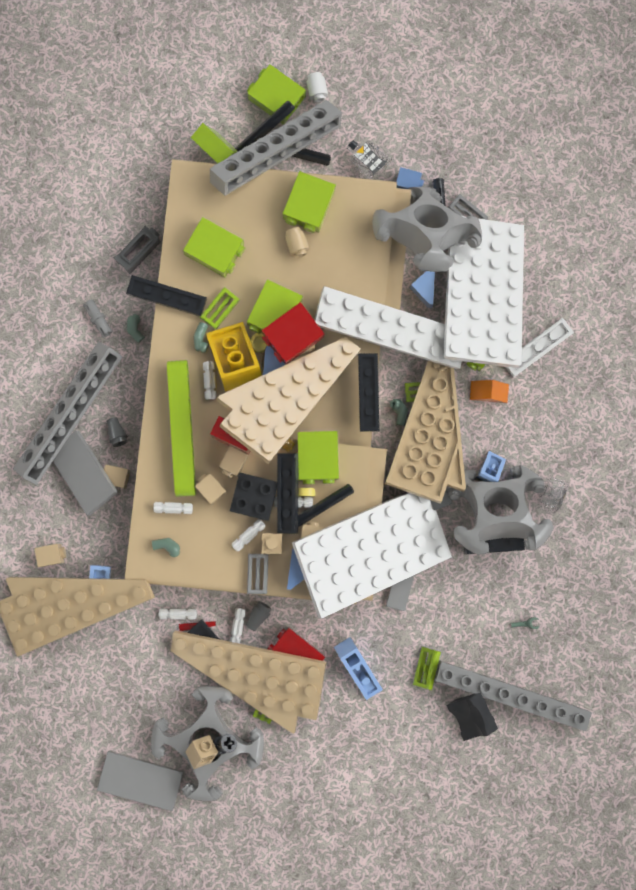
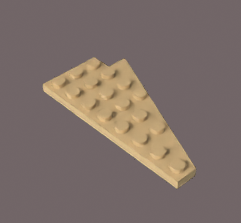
M344 337L220 395L217 398V402L230 411L229 415L220 424V428L269 464L359 353L361 348Z
M428 361L385 484L440 504L447 486L464 492L466 483L454 368Z
M8 577L6 581L12 596L0 601V615L18 657L151 600L155 596L150 584L146 580Z
M176 630L173 632L171 652L293 734L296 732L298 717L317 720L327 662Z

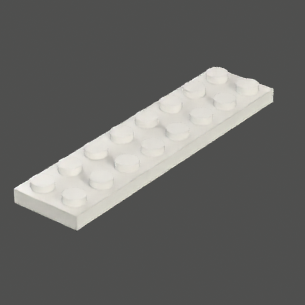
M325 286L322 288L314 319L320 328L454 369H460L462 361L444 359L445 324Z

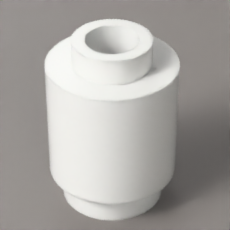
M320 72L309 74L306 82L310 100H314L317 103L324 101L328 96L325 77Z

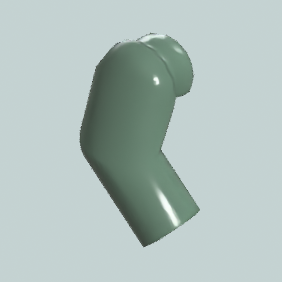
M133 314L127 319V332L137 343H140L145 338L138 330V324L141 319L139 315Z
M203 322L199 323L193 337L196 351L205 353L208 349V343L203 342V337L208 325Z
M393 399L390 402V407L398 415L396 425L405 426L408 408L400 399Z
M171 538L152 541L153 550L164 548L170 553L171 557L180 555L179 544Z

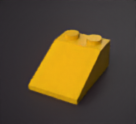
M243 322L206 333L225 392L262 376L258 360Z

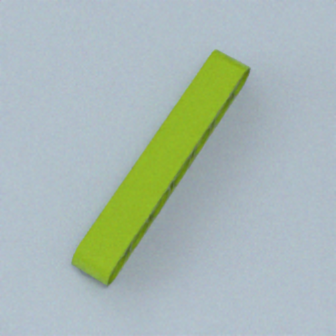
M167 361L175 496H195L196 481L188 361Z

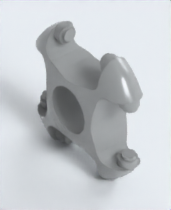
M410 187V204L412 205L396 213H389L383 209L376 210L373 215L372 223L376 239L386 242L389 237H392L397 242L410 248L416 253L413 258L414 265L423 271H447L453 265L454 259L446 255L443 250L460 241H467L471 248L480 246L482 242V229L478 217L467 216L464 218L440 203L442 197L434 188Z
M519 465L510 468L511 477H514V479L501 482H474L476 480V471L465 469V491L462 492L449 487L448 496H450L451 500L465 497L469 501L476 526L472 530H468L464 526L455 527V539L466 549L477 555L489 553V545L485 541L491 539L524 538L527 539L524 541L526 550L535 551L541 547L550 537L554 529L553 523L550 519H544L539 524H536L532 520L524 493L527 491L544 492V480L538 474L527 467ZM496 503L504 504L510 507L514 513L505 517L495 516L487 511L486 507Z
M200 686L194 690L192 695L197 701L207 700L208 705L204 713L193 724L173 734L166 732L169 729L168 721L164 717L158 719L152 730L151 753L159 760L166 754L164 752L166 750L164 744L171 745L192 767L185 751L191 744L193 733L196 730L209 727L218 731L221 736L226 734L235 736L237 747L233 752L220 754L210 764L193 769L199 785L196 787L193 783L191 785L187 783L182 788L186 798L198 801H217L222 796L223 791L219 786L215 787L213 785L209 787L208 779L221 764L244 752L250 754L247 757V765L251 769L258 767L263 757L264 735L256 727L249 733L250 742L238 737L226 725L216 704L218 699L221 703L225 702L227 704L233 699L232 693L222 687Z

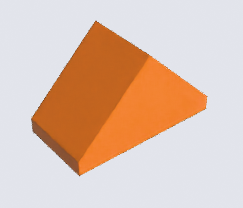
M496 380L471 381L469 400L508 403L509 384Z

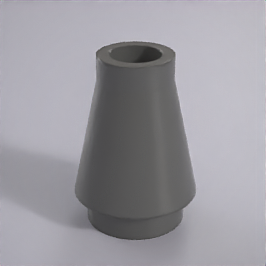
M118 418L108 419L106 422L108 425L109 443L113 447L126 444L128 436L119 423Z
M261 601L254 604L246 626L256 631L271 615V607Z

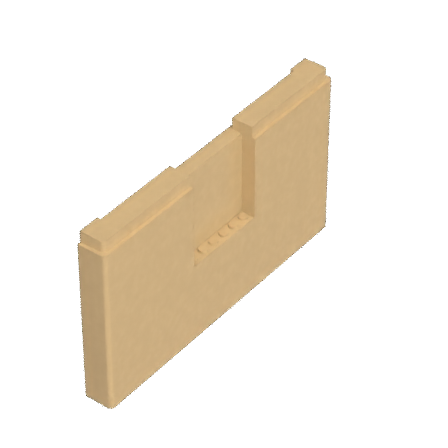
M172 159L158 283L207 297L203 313L224 287L237 296L240 301L216 330L243 322L249 339H251L256 333L249 329L250 326L247 325V320L267 279L302 295V304L313 319H315L324 286L400 310L406 246L397 242L392 237H389L386 242L377 240L374 235L372 220L376 210L383 209L389 213H396L410 206L411 189L396 188L397 182L306 173L336 184L335 193L320 232L315 231L311 233L304 230V227L300 225H289L283 219L285 206L299 172L269 169L224 196L210 183V168L215 163ZM202 217L244 240L245 250L241 257L237 256L233 272L231 274L228 273L226 277L217 274L184 255L183 249ZM295 227H300L301 231L304 232L309 246L307 254L300 258L291 256L285 239V232ZM225 294L222 297V299L209 313V315L207 316L208 319L213 315L217 308L226 299V297L228 296L227 294ZM231 298V300L227 303V305L223 308L219 315L214 319L213 323H215L219 319V317L223 314V312L227 309V307L231 304V302L234 299ZM156 304L125 580H146L149 584L247 594L248 554H262V533L282 534L277 533V508L273 502L269 521L260 519L266 527L261 532L259 531L258 535L247 545L244 544L240 551H236L231 544L236 539H239V536L250 526L252 527L258 518L230 512L238 477L233 475L230 478L222 474L223 470L219 466L229 446L213 439L210 435L218 416L226 418L230 413L227 408L217 402V398L226 392L216 364L215 370H213L216 380V388H214L216 399L206 400L204 394L206 389H204L203 373L205 371L203 370V363L206 361H213L215 363L206 333L215 331V329L208 325L203 337V342L208 343V349L205 353L198 352L194 347L193 336L199 323L206 322L200 316ZM321 328L324 332V338L315 344V350H311L312 353L346 337L361 348L359 353H378L379 366V345ZM255 352L263 376L265 352ZM357 354L278 452L298 453V432L338 431L339 479L335 480L334 484H323V480H317L315 484H303V481H299L298 466V488L315 489V497H312L313 505L347 484H350L354 490L353 494L309 520V522L320 523L319 527H323V529L382 503L387 449L372 448V432H360ZM299 355L297 358H295V359L292 360L291 362H293V361H295V360H297V359H299V358H301V357H303V356H306V355ZM167 361H188L195 481L203 474L209 475L211 473L227 491L213 505L207 501L197 488L195 496H175ZM251 451L240 473L277 481V454L267 464ZM155 502H163V504L165 502L191 503L193 505L192 514H184V512H181V514L155 513L153 506ZM304 506L298 508V515L308 508H304ZM303 525L298 527V534H283L282 554H268L267 594L256 595L312 600L305 579L291 590L287 589L292 549H294L292 542L301 539ZM171 538L179 544L180 555L171 557L170 553L164 548L153 550L152 541ZM252 558L251 590H255L256 558ZM260 558L259 590H263L264 558ZM373 595L362 600L373 601Z

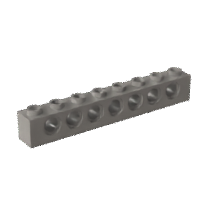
M328 100L317 104L309 111L302 113L280 128L273 130L251 145L210 168V183L226 196L341 126L342 112Z
M98 341L14 466L13 470L35 485L39 483L121 360V355Z
M439 660L434 679L437 682L473 694L481 692L485 698L587 731L592 712Z

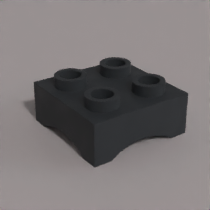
M239 472L230 512L269 521L277 490V481Z
M481 692L457 698L446 705L449 712L455 716L459 723L463 741L479 736H488L498 729Z

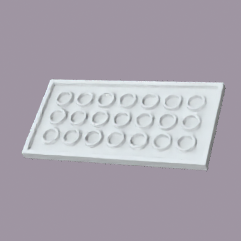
M479 219L482 229V242L480 246L471 248L467 241H460L448 248V255L453 257L454 263L447 270L444 359L520 368L522 357L524 225Z
M408 492L292 542L317 616L321 619L452 557L436 510H433L431 501Z

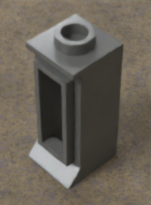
M144 226L128 245L113 258L131 274L161 243L159 239L160 234L151 227L149 229L147 226ZM147 236L150 241L129 261L126 257Z

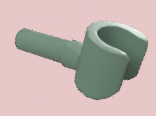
M531 617L527 621L511 623V628L524 626L530 629H538L540 626L533 627L532 621L539 619Z

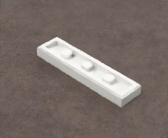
M561 318L522 347L520 368H505L514 378L574 333L573 330Z

